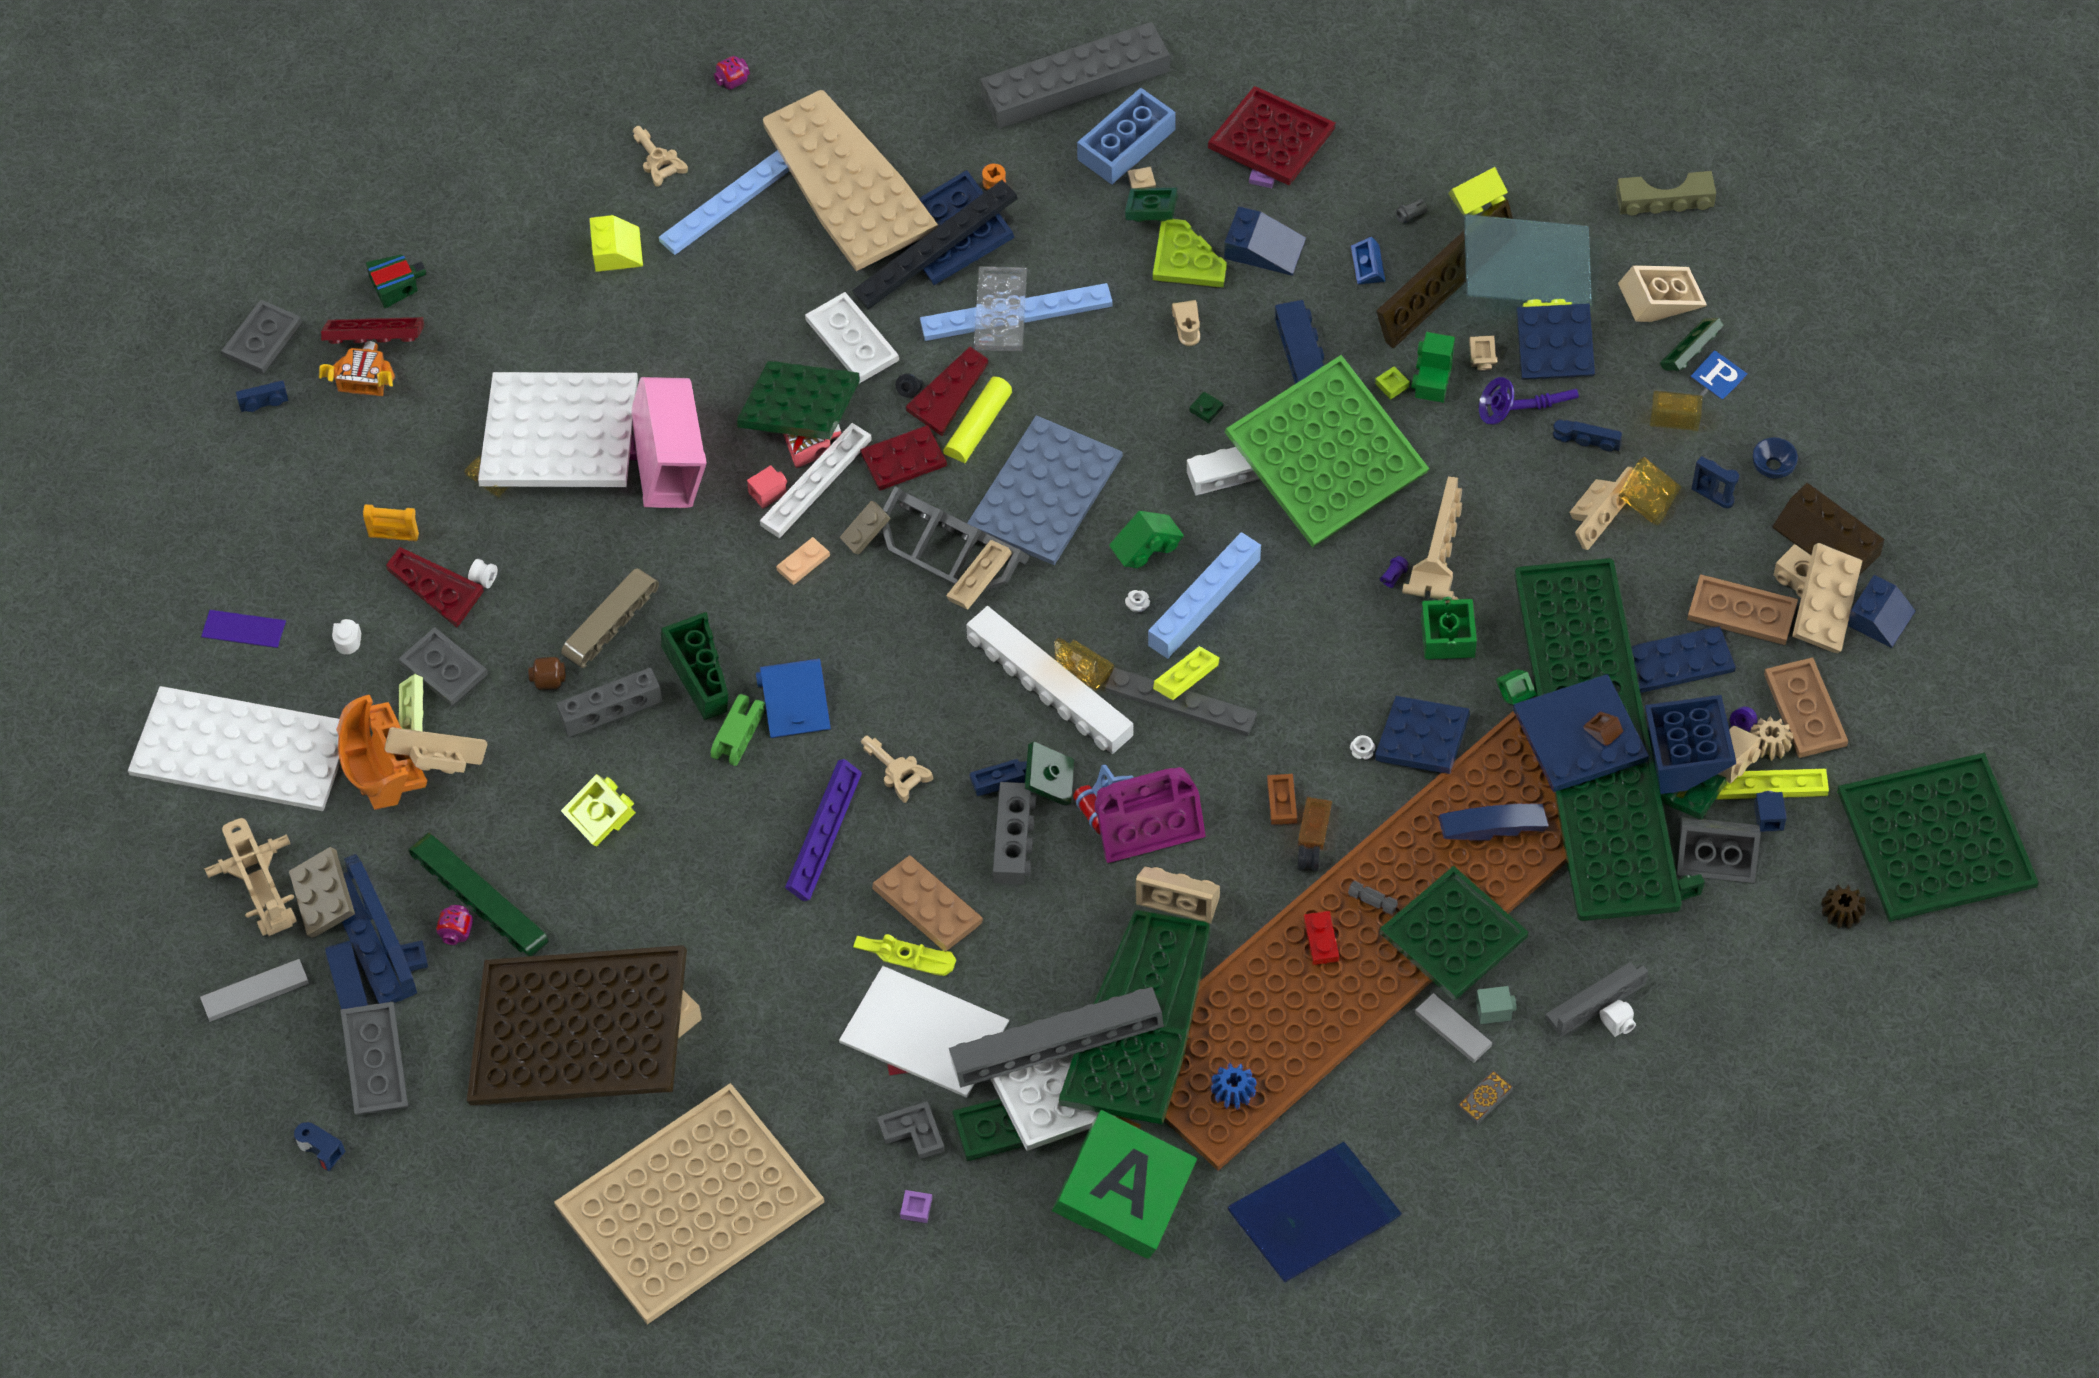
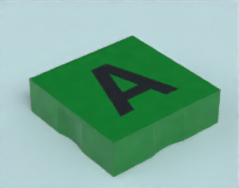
M1100 1110L1088 1131L1079 1151L1076 1164L1067 1177L1052 1212L1084 1228L1102 1233L1114 1243L1149 1259L1159 1245L1197 1158Z

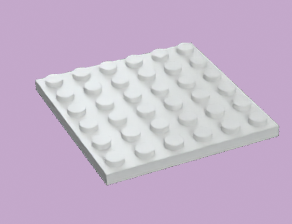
M493 372L478 479L479 486L626 487L633 431L631 413L637 391V373Z

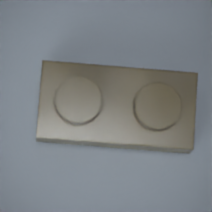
M870 501L840 538L855 554H860L891 518L876 502Z

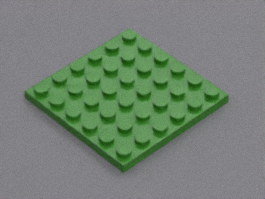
M1342 355L1225 430V434L1312 548L1429 471V467Z

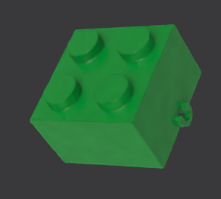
M1447 596L1442 598V600L1422 601L1421 625L1425 660L1475 658L1477 638L1473 599L1452 600L1451 597Z

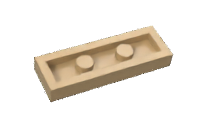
M990 540L946 595L949 601L968 610L1012 555L1010 549Z

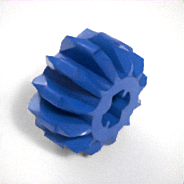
M1229 1063L1227 1070L1220 1067L1218 1074L1212 1077L1213 1085L1211 1086V1092L1216 1095L1215 1100L1217 1103L1224 1101L1226 1109L1230 1104H1234L1238 1110L1240 1102L1248 1105L1250 1103L1249 1097H1254L1256 1094V1079L1252 1077L1250 1069L1243 1071L1242 1064L1238 1065L1237 1068H1233V1065Z

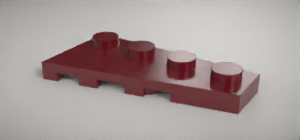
M970 346L906 405V411L925 425H928L929 428L940 436H943L948 424L953 420L957 410L966 400L969 391L976 384L988 365V358Z
M401 547L397 549L386 564L387 570L456 628H458L484 592L482 585Z

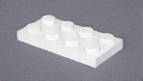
M846 292L805 314L806 321L848 371L860 374L859 383L899 361L897 352Z

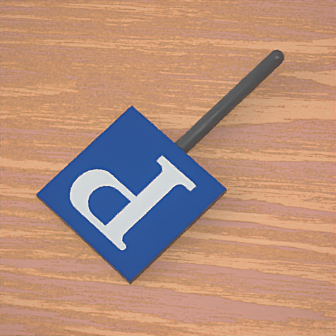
M1714 350L1690 376L1691 379L1703 386L1704 389L1679 415V419H1683L1708 391L1724 399L1742 381L1747 373Z

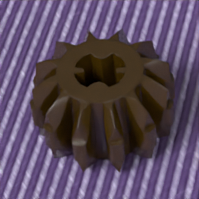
M1839 884L1835 886L1834 890L1829 889L1821 902L1823 907L1822 916L1828 917V924L1836 921L1838 929L1842 926V923H1845L1848 929L1852 927L1853 923L1858 925L1866 912V906H1864L1866 902L1865 897L1859 896V889L1851 891L1849 884L1845 889H1842Z

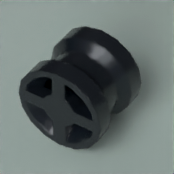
M1299 844L1298 870L1311 868L1312 871H1318L1320 846L1315 845L1312 848H1307L1305 845Z

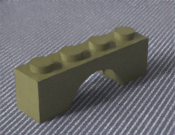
M1712 171L1688 173L1683 184L1669 190L1654 188L1647 184L1642 177L1618 178L1616 195L1620 214L1637 215L1644 212L1657 214L1669 210L1681 212L1686 209L1698 208L1705 210L1709 207H1714L1716 189Z

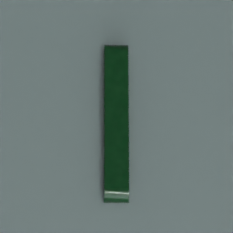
M426 833L408 849L411 857L414 860L418 859L421 862L420 865L432 876L435 874L438 877L437 880L449 891L453 890L456 893L455 896L466 906L470 905L473 907L472 911L485 922L489 921L491 923L490 927L502 937L506 936L509 939L508 942L520 953L523 951L527 955L526 957L534 956L549 942L546 934L431 833Z

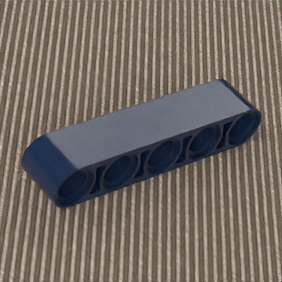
M351 941L325 947L341 1009L367 1006L368 1003Z

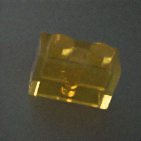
M1654 390L1650 426L1698 431L1703 396Z

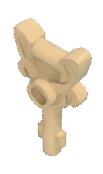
M636 126L633 129V136L638 144L642 143L650 154L646 158L647 162L643 164V169L645 172L651 173L655 186L659 187L664 178L676 172L681 174L688 172V166L677 158L675 150L671 149L667 152L666 149L656 148L651 142V136L646 129L643 130L640 126ZM671 164V165H669V166H667V167H665V168H663V169H661V170H658V169L661 168L662 165Z
M865 736L861 740L864 750L870 756L874 754L887 766L884 784L887 787L894 786L898 797L904 803L909 799V791L919 782L925 783L933 780L932 772L921 765H917L916 758L913 756H909L906 760L903 757L894 760L881 748L882 744L876 738L872 740L869 736ZM913 774L905 782H901L906 775Z

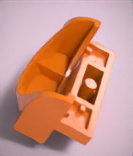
M365 695L345 706L336 731L339 735L338 752L342 769L348 780L361 791L362 795L369 797L375 810L398 805L402 792L425 788L427 779L423 771L414 765L409 755L387 753L384 747L389 729L391 727L401 728L389 702L372 705L373 701L370 695Z

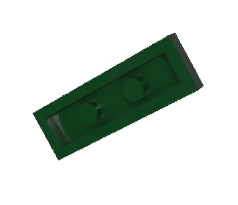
M1720 318L1703 319L1660 362L1661 367L1666 371H1680L1688 365V361L1693 356L1699 354L1703 349L1702 347L1708 341L1717 336V332L1724 326Z

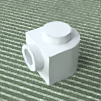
M348 619L342 620L341 623H334L332 637L338 652L351 654L359 648L361 640L359 624H355L354 621Z
M1617 1000L1600 1010L1602 1022L1614 1037L1622 1032L1627 1034L1636 1026V1023L1633 1021V1009L1627 1002Z

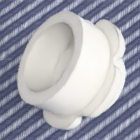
M1133 590L1128 593L1125 604L1133 612H1142L1149 606L1150 600L1146 592Z
M1362 735L1354 739L1350 745V750H1352V755L1357 759H1369L1373 756L1375 744L1371 738Z

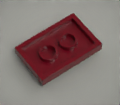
M928 425L860 449L861 456L879 491L947 466V461Z

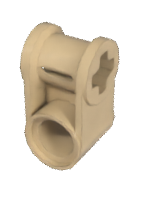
M1196 300L1173 303L1172 313L1173 317H1175L1174 323L1177 327L1180 342L1186 346L1196 345L1200 341V321Z

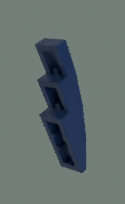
M1543 804L1486 806L1443 813L1438 816L1444 839L1490 841L1494 835L1517 836L1521 831H1545L1548 827Z

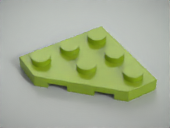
M1173 219L1161 221L1153 280L1224 288L1227 269L1225 260L1222 257H1218L1212 251V247L1201 236H1197L1192 231L1190 224L1186 220Z

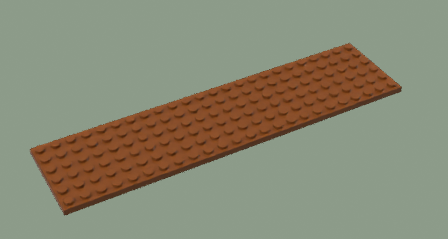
M1514 711L1454 762L1450 774H1439L1200 981L1184 1059L1164 1121L1217 1171L1432 982L1379 934L1380 928L1453 865L1509 914L1567 862L1554 792ZM1543 804L1548 822V827L1545 831H1521L1517 836L1494 835L1490 841L1443 838L1438 816L1443 813L1486 806ZM1357 881L1363 884L1364 888L1368 886L1385 894L1386 898L1392 897L1396 899L1398 906L1395 912L1389 914L1383 911L1382 907L1378 909L1361 901V897L1355 898L1350 896L1348 890L1351 883ZM1330 911L1339 961L1313 965L1304 924V914ZM1229 1063L1233 1065V1068H1237L1238 1065L1242 1064L1243 1071L1250 1069L1252 1077L1256 1079L1255 1096L1249 1097L1250 1103L1248 1105L1240 1102L1238 1110L1234 1104H1230L1226 1109L1224 1101L1217 1103L1215 1100L1216 1095L1211 1092L1213 1075L1218 1074L1220 1067L1227 1070Z

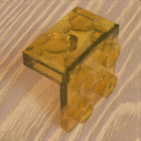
M1057 638L1054 642L1056 661L1086 686L1096 691L1114 669V664L1074 639L1070 644L1061 638Z

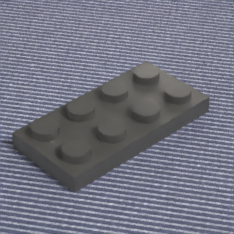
M394 1002L341 1009L355 1115L408 1107Z

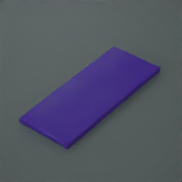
M209 610L201 637L278 648L286 620Z

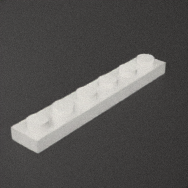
M851 423L760 520V526L780 538L860 453V449L865 448L870 443L871 434Z

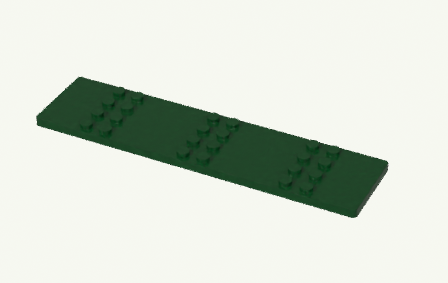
M1605 558L1517 567L1514 577L1536 697L1608 674L1649 755L1648 762L1554 792L1577 918L1580 921L1678 912L1681 909L1682 901L1614 560Z

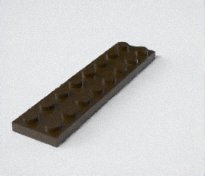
M1505 198V200L1498 204L1491 205L1376 310L1386 344L1394 349L1517 235L1508 199Z

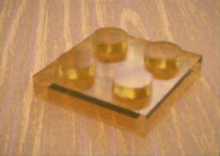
M1643 457L1637 462L1618 496L1651 523L1658 525L1662 522L1681 486Z

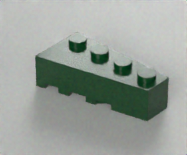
M707 612L661 628V647L704 720L727 712L728 691L722 668H720L717 649H715Z

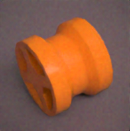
M999 164L985 166L982 171L983 187L989 190L1001 180L1006 183L1005 169Z

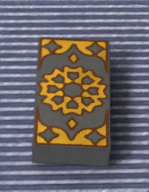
M1493 1070L1457 1105V1109L1478 1125L1513 1091V1086Z

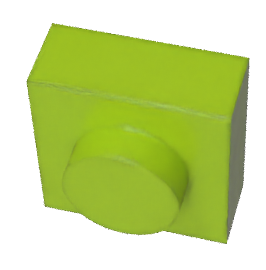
M1395 366L1375 378V384L1390 400L1408 389L1410 384L1409 380Z

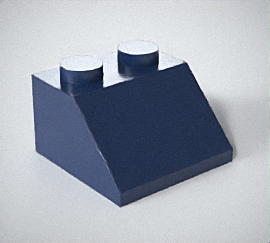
M1874 575L1852 608L1847 626L1893 648L1914 615L1915 609L1896 585Z

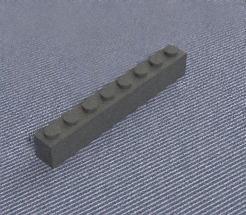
M1152 987L1139 989L1127 995L1112 997L1107 1001L1089 1004L1070 1012H1062L1057 1016L1036 1020L1020 1027H1012L997 1034L985 1035L980 1039L967 1043H959L956 1046L950 1047L949 1053L959 1086L962 1088L1164 1027L1162 1011Z

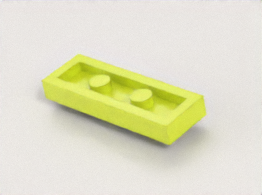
M1199 646L1156 679L1153 689L1174 700L1216 668L1219 664V657Z

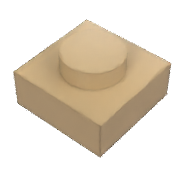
M1151 167L1128 171L1131 188H1156Z

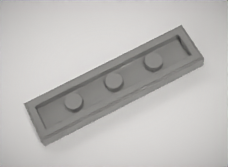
M300 959L203 995L200 998L209 1022L307 985L309 982Z

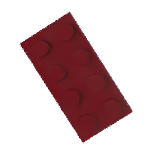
M423 317L327 320L321 330V340H328V343L331 344L342 343L343 340H352L353 343L367 342V339H376L377 342H389L391 339L400 338L402 342H410L419 337L424 327Z

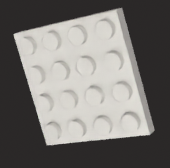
M1074 1054L991 1079L1026 1151L1090 1129L1098 1115L1097 1112L1059 1105V1097Z

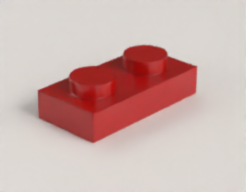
M1330 911L1304 914V924L1313 965L1338 962L1339 953Z

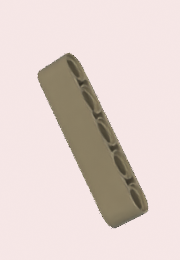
M634 569L565 642L561 654L581 668H585L588 660L592 661L603 649L604 643L608 644L619 632V627H623L635 615L633 614L636 609L639 610L651 598L649 595L657 591L659 582L642 570Z

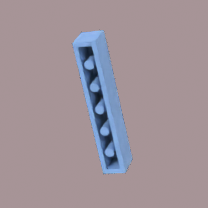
M1241 532L1148 630V646L1168 659L1260 561L1261 545Z

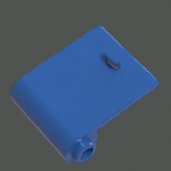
M820 658L760 667L761 672L756 673L758 688L763 687L770 738L831 729Z

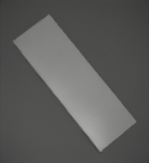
M1434 993L1415 1010V1014L1473 1063L1492 1046V1042Z

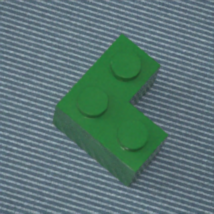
M1426 332L1424 341H1419L1416 364L1419 374H1414L1411 387L1416 389L1415 398L1444 403L1453 363L1455 337Z
M1138 511L1109 546L1124 567L1139 568L1147 563L1148 558L1154 551L1169 553L1175 550L1184 535L1169 515Z

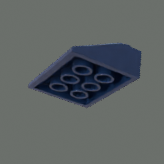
M1722 695L1645 705L1647 729L1660 794L1686 791L1737 764Z

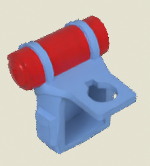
M1106 765L1101 766L1097 782L1093 788L1089 785L1082 786L1073 794L1077 807L1083 812L1092 829L1099 835L1101 833L1098 816L1095 812L1097 791L1112 783L1134 778L1132 775L1114 777Z

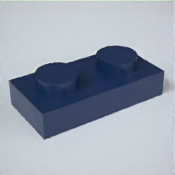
M283 380L236 392L241 412H254L261 407L269 405L278 406L283 402L289 401Z

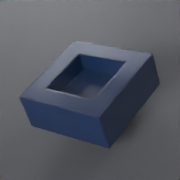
M422 940L400 945L410 971L428 967Z

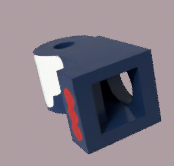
M310 1122L301 1123L294 1130V1136L299 1148L302 1151L316 1154L320 1166L327 1171H330L346 1152L342 1141Z

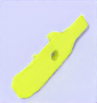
M888 934L884 935L883 940L857 936L853 946L857 949L876 953L884 962L940 976H945L952 972L956 963V958L952 952L939 951L927 948L922 944L919 946L896 940V938L894 939L893 936ZM903 950H907L910 952L907 956H902L900 954V952Z

